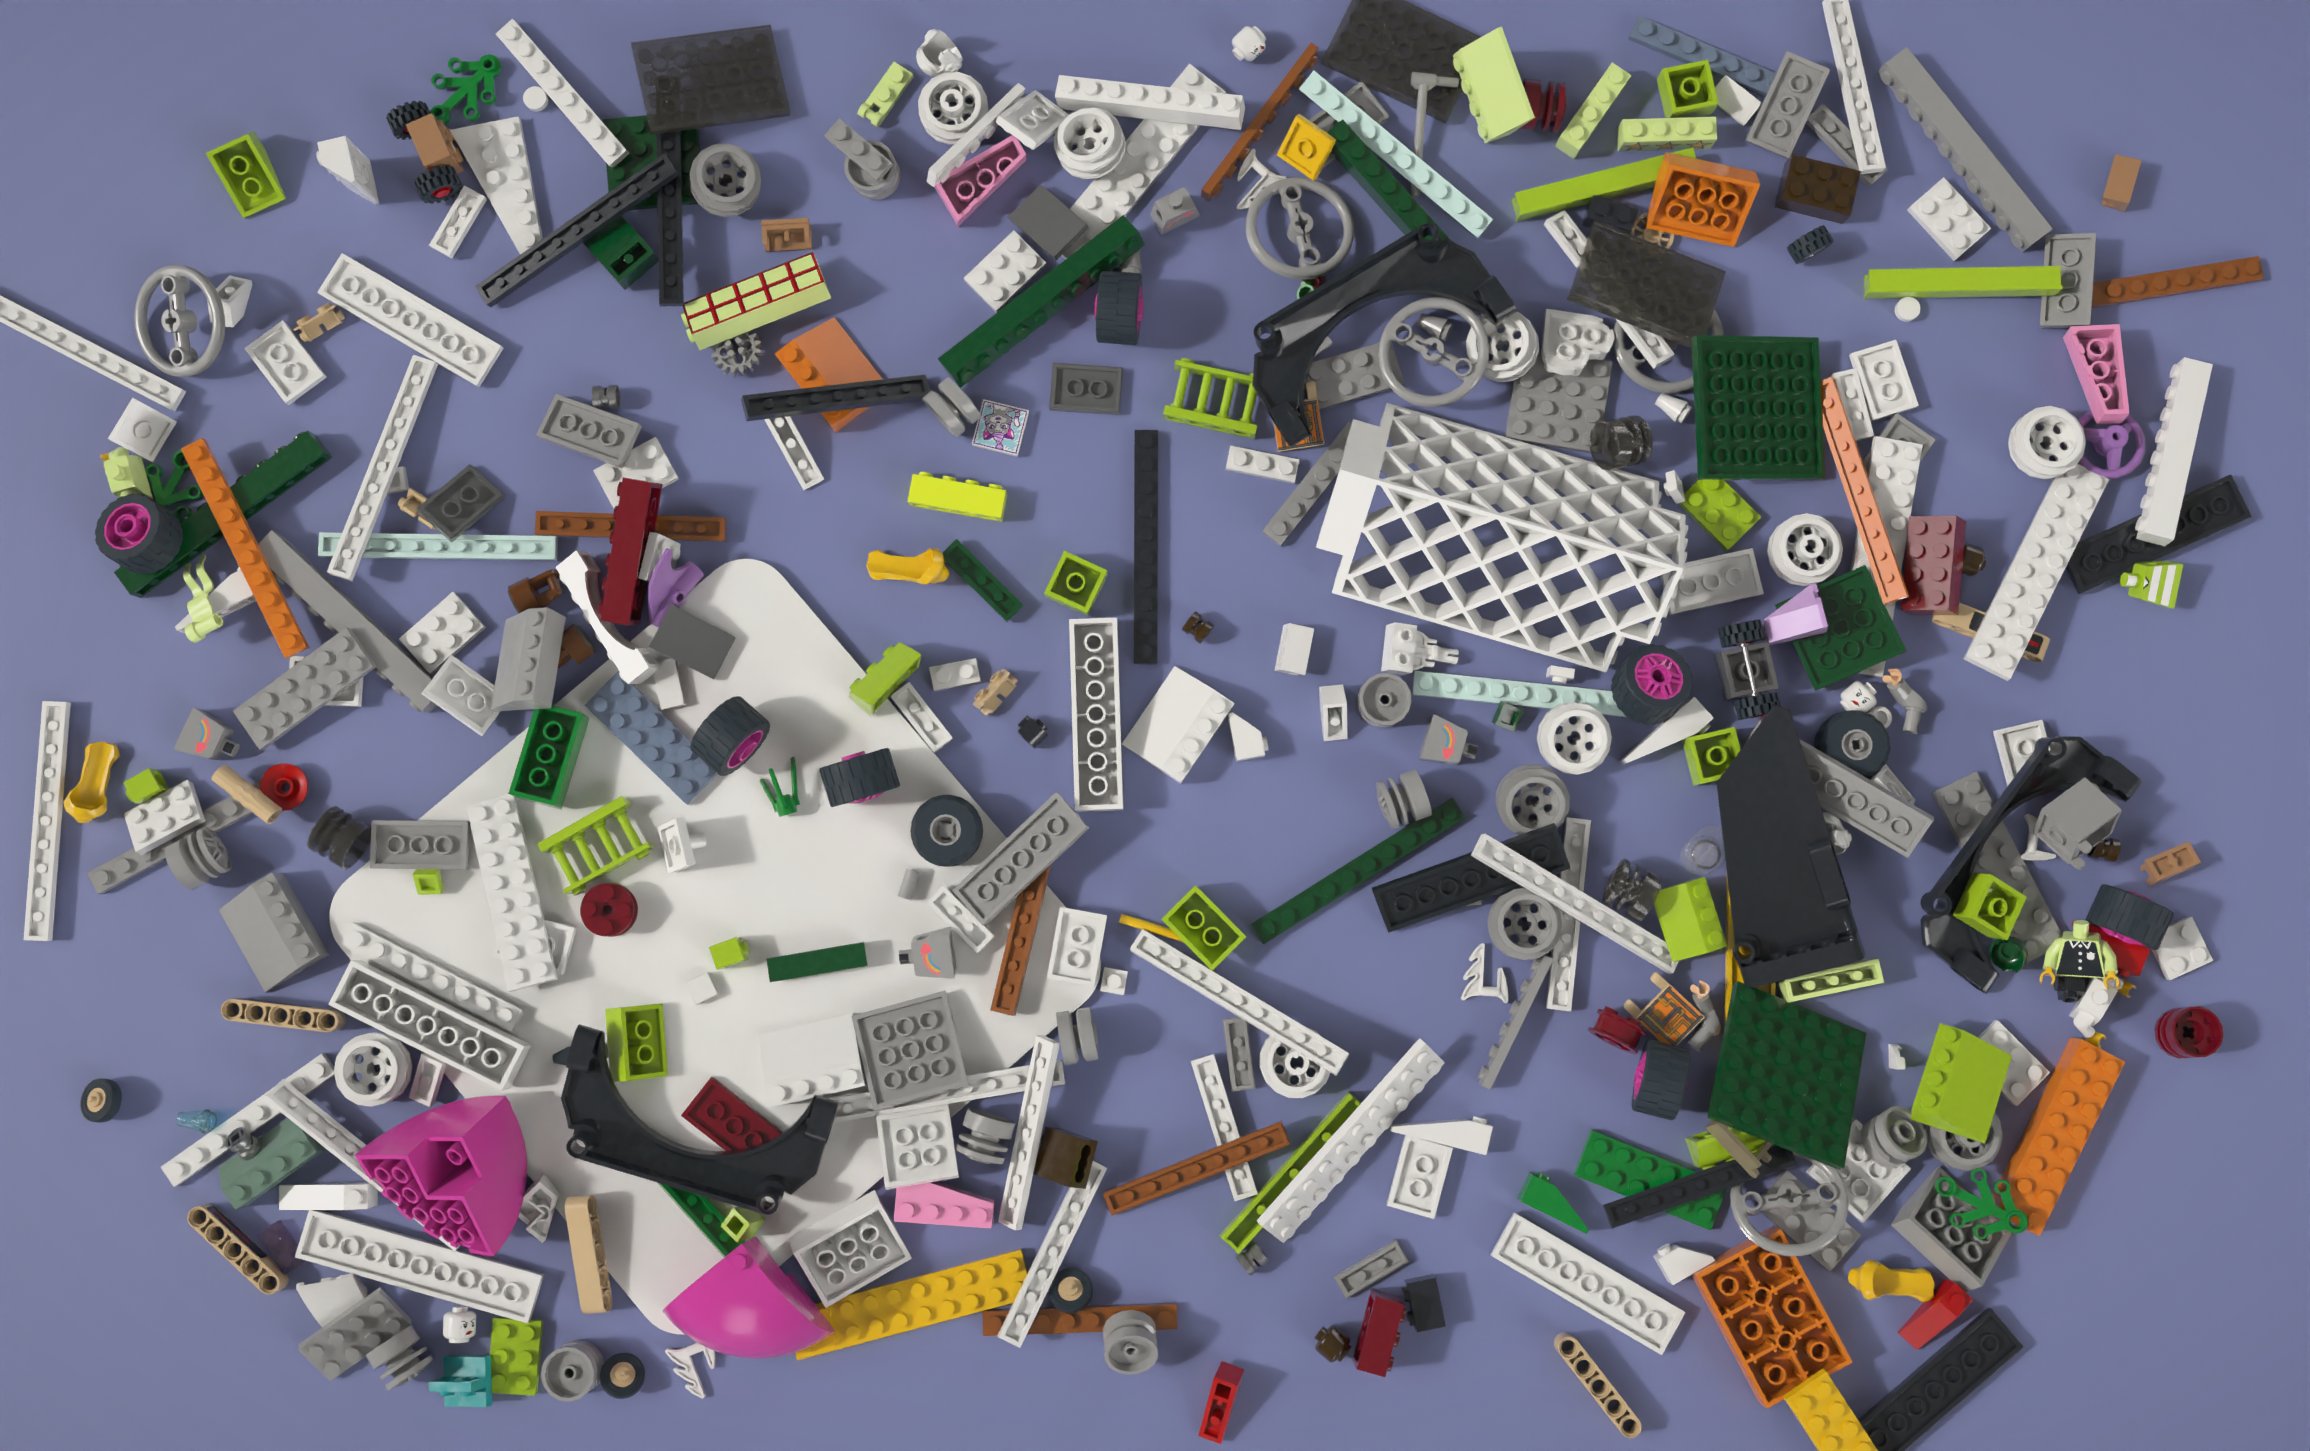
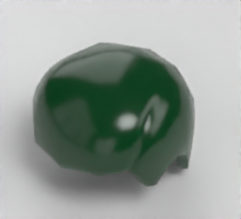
M2009 936L2008 940H1994L1990 946L1989 957L1993 964L2002 969L2003 972L2015 971V973H2018L2027 962L2028 950L2020 939Z

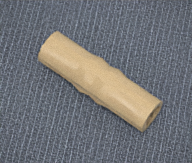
M222 765L213 774V782L265 823L271 824L280 816L282 812L281 807L227 765Z

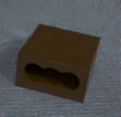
M1045 1126L1033 1174L1067 1187L1086 1189L1098 1141L1061 1128Z

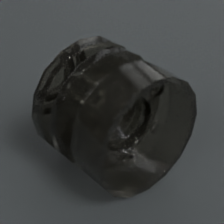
M1637 415L1600 421L1593 426L1589 438L1592 458L1602 470L1608 471L1624 466L1629 467L1643 464L1651 456L1653 448L1650 428L1646 421Z
M337 806L331 807L313 827L307 842L308 849L318 852V855L322 857L329 855L330 862L347 870L362 857L371 842V826L357 818L352 820L350 813L344 812L343 809Z
M1624 858L1612 871L1607 880L1602 904L1610 906L1613 903V909L1619 910L1626 903L1625 915L1642 921L1653 906L1663 879L1662 876L1650 870H1645L1638 877L1639 865L1633 864L1630 867L1631 862Z

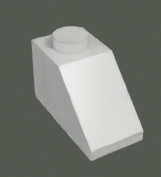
M229 275L216 288L224 308L225 327H234L244 316L252 288L251 280ZM208 303L210 322L212 323L211 308Z
M1343 684L1319 687L1324 741L1348 739L1347 701Z
M1233 712L1228 713L1236 762L1264 757L1265 751L1269 750L1266 736L1262 737L1261 731Z
M1665 1244L1657 1249V1254L1653 1255L1667 1282L1672 1285L1715 1261L1707 1253L1676 1244Z

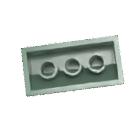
M287 1118L259 1138L262 1142V1147L254 1158L245 1161L236 1154L218 1167L221 1189L235 1210L247 1207L327 1149Z

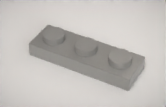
M840 118L824 135L830 143L877 183L893 166L890 160Z

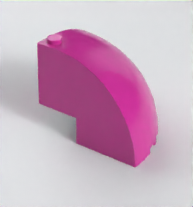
M506 1096L472 1097L430 1109L393 1127L355 1154L369 1179L375 1178L384 1189L380 1193L385 1198L387 1197L392 1202L397 1203L399 1206L396 1209L410 1221L415 1218L424 1225L423 1230L437 1239L442 1236L445 1241L455 1248L462 1245L468 1247L470 1253L494 1256L509 1237L519 1216L526 1189L527 1157L521 1127Z
M757 1237L738 1246L692 1283L662 1311L672 1324L695 1342L719 1353L740 1358L765 1359L793 1354L822 1341L835 1332L834 1328L792 1273L788 1275L783 1273Z

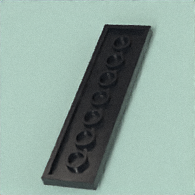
M2230 474L2184 495L2174 540L2166 546L2136 539L2138 531L2135 530L2138 518L2141 516L2138 515L2078 542L2066 566V570L2077 593L2080 594L2119 577L2124 572L2132 571L2135 563L2157 560L2252 516Z
M1555 823L1500 842L1553 875L1571 869ZM1472 852L1372 887V892L1389 933L1520 887L1521 885L1471 856Z
M1988 1307L1859 1418L1858 1421L1878 1451H1905L2023 1348V1345L1996 1313Z

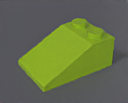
M255 131L206 152L208 159L243 218L286 199L268 154Z

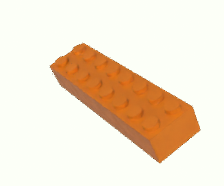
M2069 1039L2000 1178L2010 1184L2009 1192L2016 1209L2022 1210L2028 1217L2026 1231L2038 1236L2041 1235L2125 1064V1061L2083 1039ZM1999 1183L1998 1190L2003 1192L2006 1189L2005 1183ZM1994 1190L1992 1197L1995 1205L2005 1210L2001 1195ZM2013 1216L2010 1222L2017 1225L2019 1219L2017 1216Z

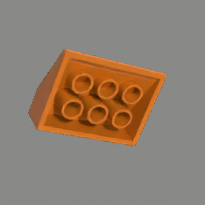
M1666 152L1658 171L1645 228L1735 247L1760 187L1755 171Z
M834 317L796 337L774 353L801 389L882 379ZM869 407L821 412L820 414L836 433Z

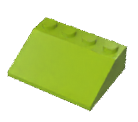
M1939 1023L1912 1106L1910 1119L1985 1144L2012 1055L1964 1030Z

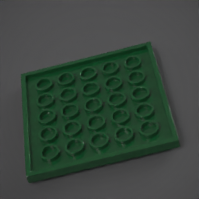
M1692 336L1698 480L1825 479L1819 338Z
M1737 981L1733 984L1707 1118L1835 1169H1843L1845 1167L1866 1032L1794 1003L1787 1002L1757 988H1747L1746 984Z

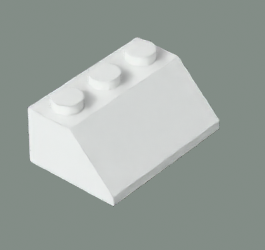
M346 136L317 142L319 151L316 152L319 164L324 166L330 174L336 177L337 181H340L348 189L375 205L379 204L370 159Z

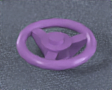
M2091 411L2086 412L2078 421L2084 429L2085 439L2093 442L2094 450L2099 455L2107 458L2108 470L2092 465L2084 455L2078 464L2085 467L2088 471L2108 479H2117L2132 473L2141 464L2145 454V436L2140 425L2128 414L2123 420L2125 423L2123 426L2112 425L2107 429L2084 428L2094 419ZM2132 431L2136 439V451L2132 460L2120 468L2122 447L2128 441V433Z

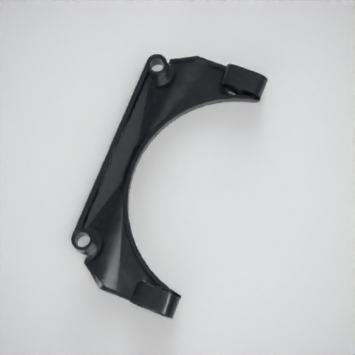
M1425 223L1255 326L1253 333L1256 344L1261 352L1254 354L1252 386L1289 447L1311 436L1304 409L1305 383L1311 362L1317 350L1332 330L1356 311L1372 303L1396 296L1428 295L1462 303L1494 325L1517 312L1512 299L1494 275L1490 276L1475 252L1456 244L1450 239L1442 241L1438 226L1433 223ZM1426 236H1434L1431 240L1424 239ZM1265 333L1271 334V335H1270L1268 338H1266V339L1260 338V336H1261L1262 334H1265Z
M2042 737L2038 739L2033 753L1932 890L1925 893L1921 898V908L1927 913L1921 918L1923 946L1950 966L1955 973L1985 994L1988 993L2000 974L1985 956L1974 928L1959 920L1953 914L1972 873H1974L1982 848L1991 833L2004 818L2025 802L2048 792L2069 789L2083 778L2096 784L2103 794L2127 802L2142 783L2141 779L2124 765L2110 756H2104L2082 737ZM1936 899H1938V900H1937V904H1936V906H1935V908H1934V906H1933L1934 901H1935Z
M581 1024L577 1026L566 1063L568 1072L561 1095L568 1128L574 1129L573 1136L566 1144V1149L570 1156L765 1215L776 1212L783 1199L784 1192L792 1195L817 1174L839 1101L814 1095L804 1113L790 1127L774 1138L756 1146L733 1151H709L688 1147L660 1135L646 1125L629 1108L620 1095L609 1070L604 1031ZM576 1140L582 1141L585 1147L580 1146ZM765 1197H771L774 1203L768 1202Z

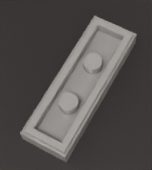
M1240 1017L1223 1019L1231 1091L1256 1089L1248 1023Z
M1395 1239L1333 1277L1347 1299L1409 1261Z

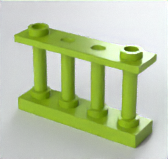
M1181 358V361L1175 360L1174 370L1180 371L1174 402L1170 406L1165 405L1163 412L1164 420L1255 439L1257 425L1251 421L1257 393L1252 386L1253 373H1250L1248 376L1194 364L1195 362L1191 359ZM1190 373L1203 376L1197 407L1193 411L1186 410L1183 406ZM1213 378L1226 381L1220 412L1216 416L1209 415L1205 411ZM1235 383L1249 386L1243 417L1239 421L1232 420L1228 416Z
M621 796L537 843L541 852H550L555 855L566 875L570 886L563 889L564 894L573 893L574 896L581 894L587 890L586 886L634 858L637 860L643 859L650 854L649 850L655 847L650 842L642 844L627 817L626 809L632 806L628 797ZM612 816L618 819L634 850L621 856L605 827V820ZM591 828L597 831L613 862L602 868L598 865L584 839V832ZM570 840L576 843L592 872L581 880L578 879L563 851V844Z

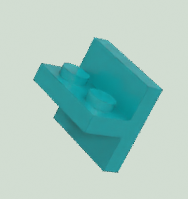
M491 1355L444 1356V1377L430 1381L429 1392H439L440 1396H444V1407L491 1406Z

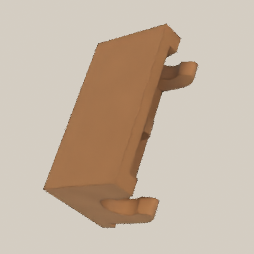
M2115 154L2101 199L2103 200V206L2122 212L2126 210L2142 160Z
M808 218L761 220L762 241L766 252L813 250L812 227Z
M2188 841L2144 860L2145 863L2140 866V870L2148 873L2149 877L2146 879V883L2150 887L2192 869L2200 864L2201 861Z

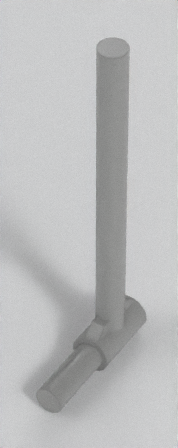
M1412 72L1411 85L1418 90L1413 153L1421 160L1423 156L1427 91L1435 86L1457 88L1459 78ZM1411 183L1410 195L1419 197L1420 189Z

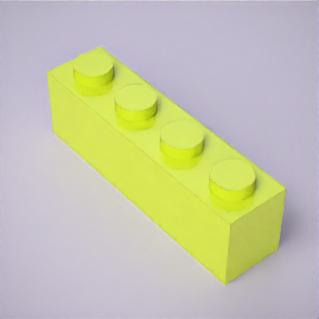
M919 472V475H912L907 502L913 507L1002 522L1007 492L1002 490V486L996 484H989V487L979 486L980 483L973 480H966L965 483L956 482L954 477L942 476V479L933 478L931 473Z

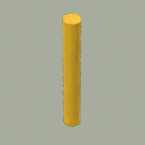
M1121 914L1119 923L1183 942L1168 927Z

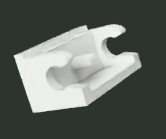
M1292 623L1283 625L1274 671L1296 676L1306 674L1314 633L1313 628Z

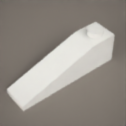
M791 416L764 419L803 490L824 480Z
M240 567L237 569V572L231 574L208 595L214 613L219 614L221 618L256 602ZM190 613L175 626L178 632L185 633V626L193 622Z
M1692 697L1673 716L1662 722L1619 762L1623 765L1697 733L1701 735L1711 727L1709 722L1713 719V716L1695 697Z
M1473 1116L1472 1120L1455 1119L1392 1124L1389 1130L1486 1155L1493 1126L1487 1124V1119Z
M367 1181L279 1185V1210L369 1209L378 1205V1190Z

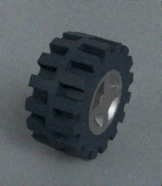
M1825 225L1796 239L1787 247V250L1794 262L1799 264L1823 251L1834 241Z

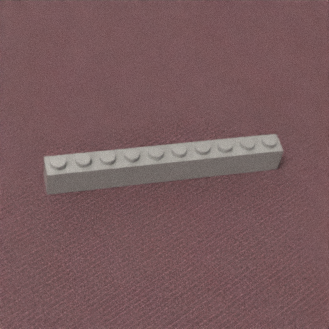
M1908 47L1880 68L1878 73L1881 80L1890 86L1895 93L1896 99L1906 106L1911 118L1918 121L1925 135L1934 141L1938 146L1940 154L1950 161L1955 173L1962 176L1967 183L1968 189L1978 196L1982 201L1983 208L1994 216L1999 228L2006 231L2016 248H2019L2021 252L2025 251L2053 229Z
M271 530L260 541L258 545L269 567L275 572L273 574L275 579L283 585L287 583L292 588L290 593L300 601L304 599L309 604L307 609L316 616L321 615L326 620L324 625L331 631L335 632L337 630L340 632L344 628H350L377 666L374 670L376 674L384 680L388 678L393 683L392 688L401 696L405 694L410 699L409 704L416 711L420 712L422 710L430 713L437 706L421 694L433 679V676L280 533Z

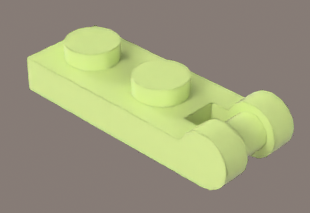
M893 62L866 102L860 106L857 114L862 118H868L871 120V124L879 127L914 78L913 73ZM874 106L880 109L876 113L872 111Z

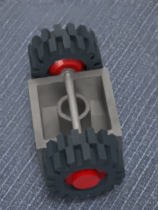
M1761 619L1719 628L1718 634L1722 648L1739 646V648L1724 650L1714 654L1724 699L1730 700L1750 696L1749 698L1734 701L1738 720L1766 716L1774 705L1781 707L1778 692L1760 695V693L1779 688L1769 643L1763 642L1749 645V643L1765 638Z

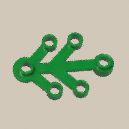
M491 54L484 55L479 61H461L456 57L451 58L448 62V67L453 73L460 74L462 71L476 72L471 77H444L439 73L433 75L431 82L436 89H459L442 105L432 107L430 113L435 116L438 111H442V114L436 118L438 120L442 119L444 124L447 125L451 120L450 111L468 95L467 106L464 108L463 113L469 121H476L480 116L478 111V84L484 79L485 90L481 92L480 98L484 104L493 105L496 102L494 78L501 72V62L496 56ZM459 63V67L454 69L453 65ZM488 63H492L490 68H485ZM438 79H443L441 84H436ZM486 95H492L490 100H485ZM471 110L475 111L473 116H468Z
M182 450L176 452L173 456V463L176 467L164 488L161 481L163 469L156 464H149L146 467V475L150 477L156 502L163 507L188 499L200 500L204 496L200 487L196 485H191L186 490L174 493L186 470L191 469L189 464H183L186 458ZM157 468V473L152 475V469ZM197 489L198 494L193 497L192 492ZM179 506L172 513L177 516V519L181 520L191 516L192 510L185 506ZM186 510V515L181 517V512Z
M1974 1168L1970 1172V1178L1976 1182L1982 1199L1956 1187L1955 1181L1949 1177L1942 1176L1936 1180L1935 1190L1941 1196H1954L1977 1207V1209L1964 1213H1951L1949 1222L1954 1227L1960 1228L1967 1222L1993 1215L2001 1220L1988 1225L1975 1224L1972 1228V1233L1975 1237L1985 1239L1988 1235L2002 1230H2008L2014 1234H2019L2026 1230L2028 1217L2022 1210L2016 1209L2009 1192L2010 1184L2007 1181L1999 1179L1993 1184L1995 1192L2001 1195L2005 1210L1995 1205L1986 1181L1987 1174L1983 1169ZM1975 1172H1982L1983 1177L1981 1180L1974 1178ZM1942 1182L1949 1184L1948 1190H1941L1940 1185ZM1999 1183H2005L2006 1189L2003 1192L1998 1190ZM1954 1216H1961L1962 1221L1960 1224L1953 1222ZM2013 1216H2017L2019 1219L2017 1225H2012L2010 1222ZM1979 1227L1985 1229V1233L1982 1236L1977 1235L1976 1231Z

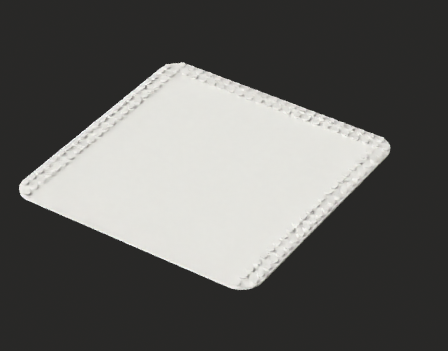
M738 559L720 566L694 587L680 606V609L736 637L715 679L713 680L677 661L686 705L667 710H661L654 675H651L641 684H633L691 741L697 729L711 712L724 703V701L732 697L741 696L769 721L770 730L760 748L738 770L726 776L717 774L688 805L685 804L585 706L619 671L616 664L610 659L554 705L559 708L583 713L590 718L562 810L516 799L544 919L577 928L564 975L557 974L558 979L512 992L508 991L501 959L492 957L496 936L471 826L469 870L439 869L444 886L442 894L418 895L413 878V873L416 869L370 868V861H368L339 887L332 900L329 916L332 934L350 960H362L532 1045L511 1088L501 1091L449 1064H446L444 1073L465 1099L480 1096L507 1097L523 1134L527 1157V1174L534 1182L543 1173L551 1180L559 1193L555 1208L565 1220V1202L568 1197L595 1196L607 1271L653 1325L673 1334L684 1333L672 1324L662 1312L663 1309L724 1257L657 1182L583 1161L568 1154L566 1144L573 1136L574 1129L568 1128L561 1101L568 1068H566V1065L554 1064L552 1056L571 1046L575 1030L579 1024L604 1031L608 1051L605 1009L663 1003L668 1076L614 1083L629 1108L646 1125L660 1135L679 1144L696 1149L725 1151L681 1116L712 1076L781 1131H785L804 1113L813 1099L810 1098L769 1108L763 1078L759 1034L850 1013L857 1015L946 991L966 1074L972 1075L1008 1069L1034 1047L1036 1036H1046L1057 1027V1012L1069 1011L1072 1014L1092 995L1098 984L1101 972V960L1099 959L1094 987L1047 978L1059 908H1066L1048 886H1046L1016 1016L991 1011L990 1009L1017 897L985 926L995 937L979 953L975 952L952 929L957 966L955 978L920 977L915 975L914 964L900 965L899 950L911 949V942L914 936L950 927L926 902L944 885L963 904L952 890L1007 838L888 699L869 716L849 698L851 691L849 687L857 678L862 680L867 674L786 579L772 566L754 559ZM652 624L630 641L631 644L638 648H648L657 662L672 659L649 647L658 630V627ZM528 728L417 821H469L466 805L507 795ZM889 748L900 786L888 790L871 800L857 804L846 803L831 807L819 769L841 762V758L862 751H865V754ZM795 757L797 793L800 805L796 806L797 812L779 817L778 812H774L773 805L765 793L760 779H764L776 799L778 796L769 774V769L772 768L782 794H790L792 798L790 759ZM939 795L961 797L972 804L981 817L983 824L981 844L976 853L960 865L943 867L931 864L919 855L913 845L910 833L913 816L917 809L932 797ZM621 796L628 797L632 806L626 809L627 817L642 844L650 842L655 847L650 849V854L643 859L637 860L634 858L586 886L587 890L576 896L573 893L564 894L563 889L570 886L566 875L555 855L550 852H541L537 843ZM612 816L605 820V827L621 856L634 850L618 819ZM685 817L688 834L704 833L706 846L692 849L696 864L678 872L668 873L658 827L675 818ZM591 828L584 832V839L600 868L613 862L597 831ZM571 840L564 843L563 851L578 879L581 880L592 872L576 843ZM906 868L920 873L912 900L898 896ZM603 883L618 884L626 887L635 896L638 904V915L634 925L627 932L619 936L608 937L596 935L586 928L581 919L580 906L585 894L594 886ZM611 906L607 908L608 914L612 912ZM352 923H357L525 1009L515 1030L511 1032L341 945ZM735 937H741L742 941L745 940L750 952L747 954L748 960L716 970L709 947ZM864 942L868 966L771 983L769 981L767 958ZM709 972L719 994L695 1005L686 982ZM868 1085L823 1095L822 1097L834 1098L869 1092ZM971 1100L948 1104L950 1117H953ZM876 1116L833 1123L817 1174L792 1195L784 1192L783 1199L776 1212L770 1215L761 1214L765 1221L754 1237L758 1238L778 1266L782 1265L793 1255L789 1238L856 1201L883 1177ZM576 1140L580 1146L585 1147L582 1141ZM765 1197L768 1202L774 1203L771 1197ZM707 1198L725 1219L731 1210L737 1207Z

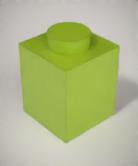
M147 768L123 782L127 789L125 790L127 797L137 804H142L169 790L166 781L158 769Z
M735 937L709 947L716 970L748 960L747 954L750 953L746 941H742L741 937Z
M737 1206L731 1210L721 1227L738 1243L753 1238L765 1221V1218L758 1212Z

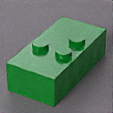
M556 706L534 709L508 794L518 799L562 810L590 718L583 713Z

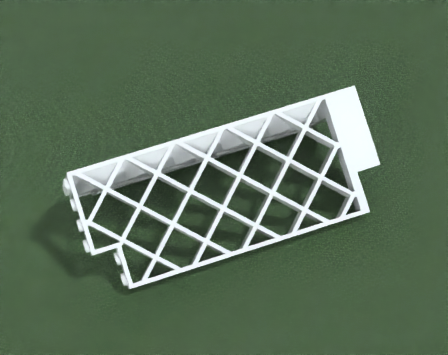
M1386 403L1380 426L1355 419L1352 421L1338 476L1316 548L1343 555L1332 589L1334 594L1607 672L1609 665H1614L1618 653L1616 649L1618 646L1623 645L1625 637L1650 644L1653 636H1658L1662 624L1660 622L1661 618H1666L1669 612L1670 598L1674 599L1677 594L1678 580H1683L1686 574L1687 566L1684 564L1687 558L1685 549L1688 539L1685 537L1688 525H1685L1686 515L1661 508L1659 502L1662 492L1659 491V481ZM1416 435L1424 437L1426 439L1420 440ZM1390 440L1395 446L1386 447L1387 441ZM1473 452L1480 453L1483 456H1477ZM1446 456L1452 463L1446 464L1439 457ZM1414 463L1420 470L1413 471L1407 464ZM1530 468L1538 470L1539 472L1534 473ZM1382 470L1388 478H1379L1380 471ZM1502 472L1509 480L1504 481L1496 473ZM1471 480L1478 487L1472 488L1465 481ZM1380 485L1392 505L1367 514L1376 486ZM1588 485L1594 486L1596 489L1592 490ZM1439 487L1447 495L1440 496L1433 488ZM1558 488L1566 496L1561 497L1553 489ZM1528 496L1536 504L1530 505L1522 497ZM1439 502L1451 521L1426 531L1414 512ZM1497 504L1505 512L1499 513L1491 505ZM1611 505H1615L1623 513L1619 514ZM1580 513L1587 514L1593 521L1589 522ZM1402 518L1413 537L1389 546L1377 527ZM1498 519L1509 538L1483 547L1472 529ZM1554 520L1563 529L1557 530L1549 521ZM1639 529H1642V530H1643L1645 533H1647L1651 538L1647 539V538H1646L1642 533H1640L1638 530H1639ZM1362 532L1366 535L1376 552L1352 561ZM1460 534L1471 553L1446 563L1435 544ZM1557 536L1567 554L1541 564L1530 546ZM1612 537V538H1613L1615 541H1617L1621 546H1620V547H1616V546H1615L1609 539H1607V538ZM1422 550L1433 566V569L1410 578L1398 559ZM1518 551L1529 570L1503 579L1492 561ZM1616 553L1626 571L1599 581L1588 563ZM1666 554H1672V560ZM1385 565L1397 582L1380 589L1370 586L1362 574ZM1480 567L1491 585L1466 594L1455 576ZM1577 568L1587 586L1561 596L1550 578ZM1671 571L1659 599L1655 596L1647 580ZM1443 582L1453 597V600L1435 605L1426 602L1419 591ZM1538 583L1548 601L1523 610L1513 593ZM1635 585L1645 603L1617 612L1608 595ZM1500 598L1510 616L1494 622L1483 619L1476 610V607ZM1596 600L1606 617L1580 627L1570 610ZM1558 615L1568 631L1549 638L1539 635L1532 624ZM1650 619L1648 625L1639 623L1644 620ZM1613 632L1605 653L1594 651L1589 641Z

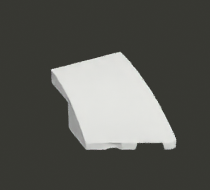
M353 1273L340 1275L337 1278H323L321 1282L304 1285V1282L296 1284L299 1295L321 1327H324L367 1297V1287Z

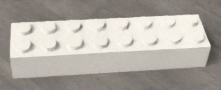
M1117 618L1069 619L1075 811L1123 810Z
M362 960L350 961L328 1004L501 1091L511 1088L532 1046Z

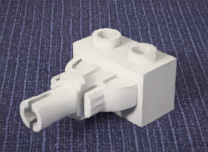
M1394 622L1386 625L1381 672L1406 675L1423 667H1434L1435 662L1428 661L1457 664L1458 657L1452 656L1459 655L1458 649L1441 648L1434 645L1437 644V640L1428 639L1424 633L1417 630V625Z

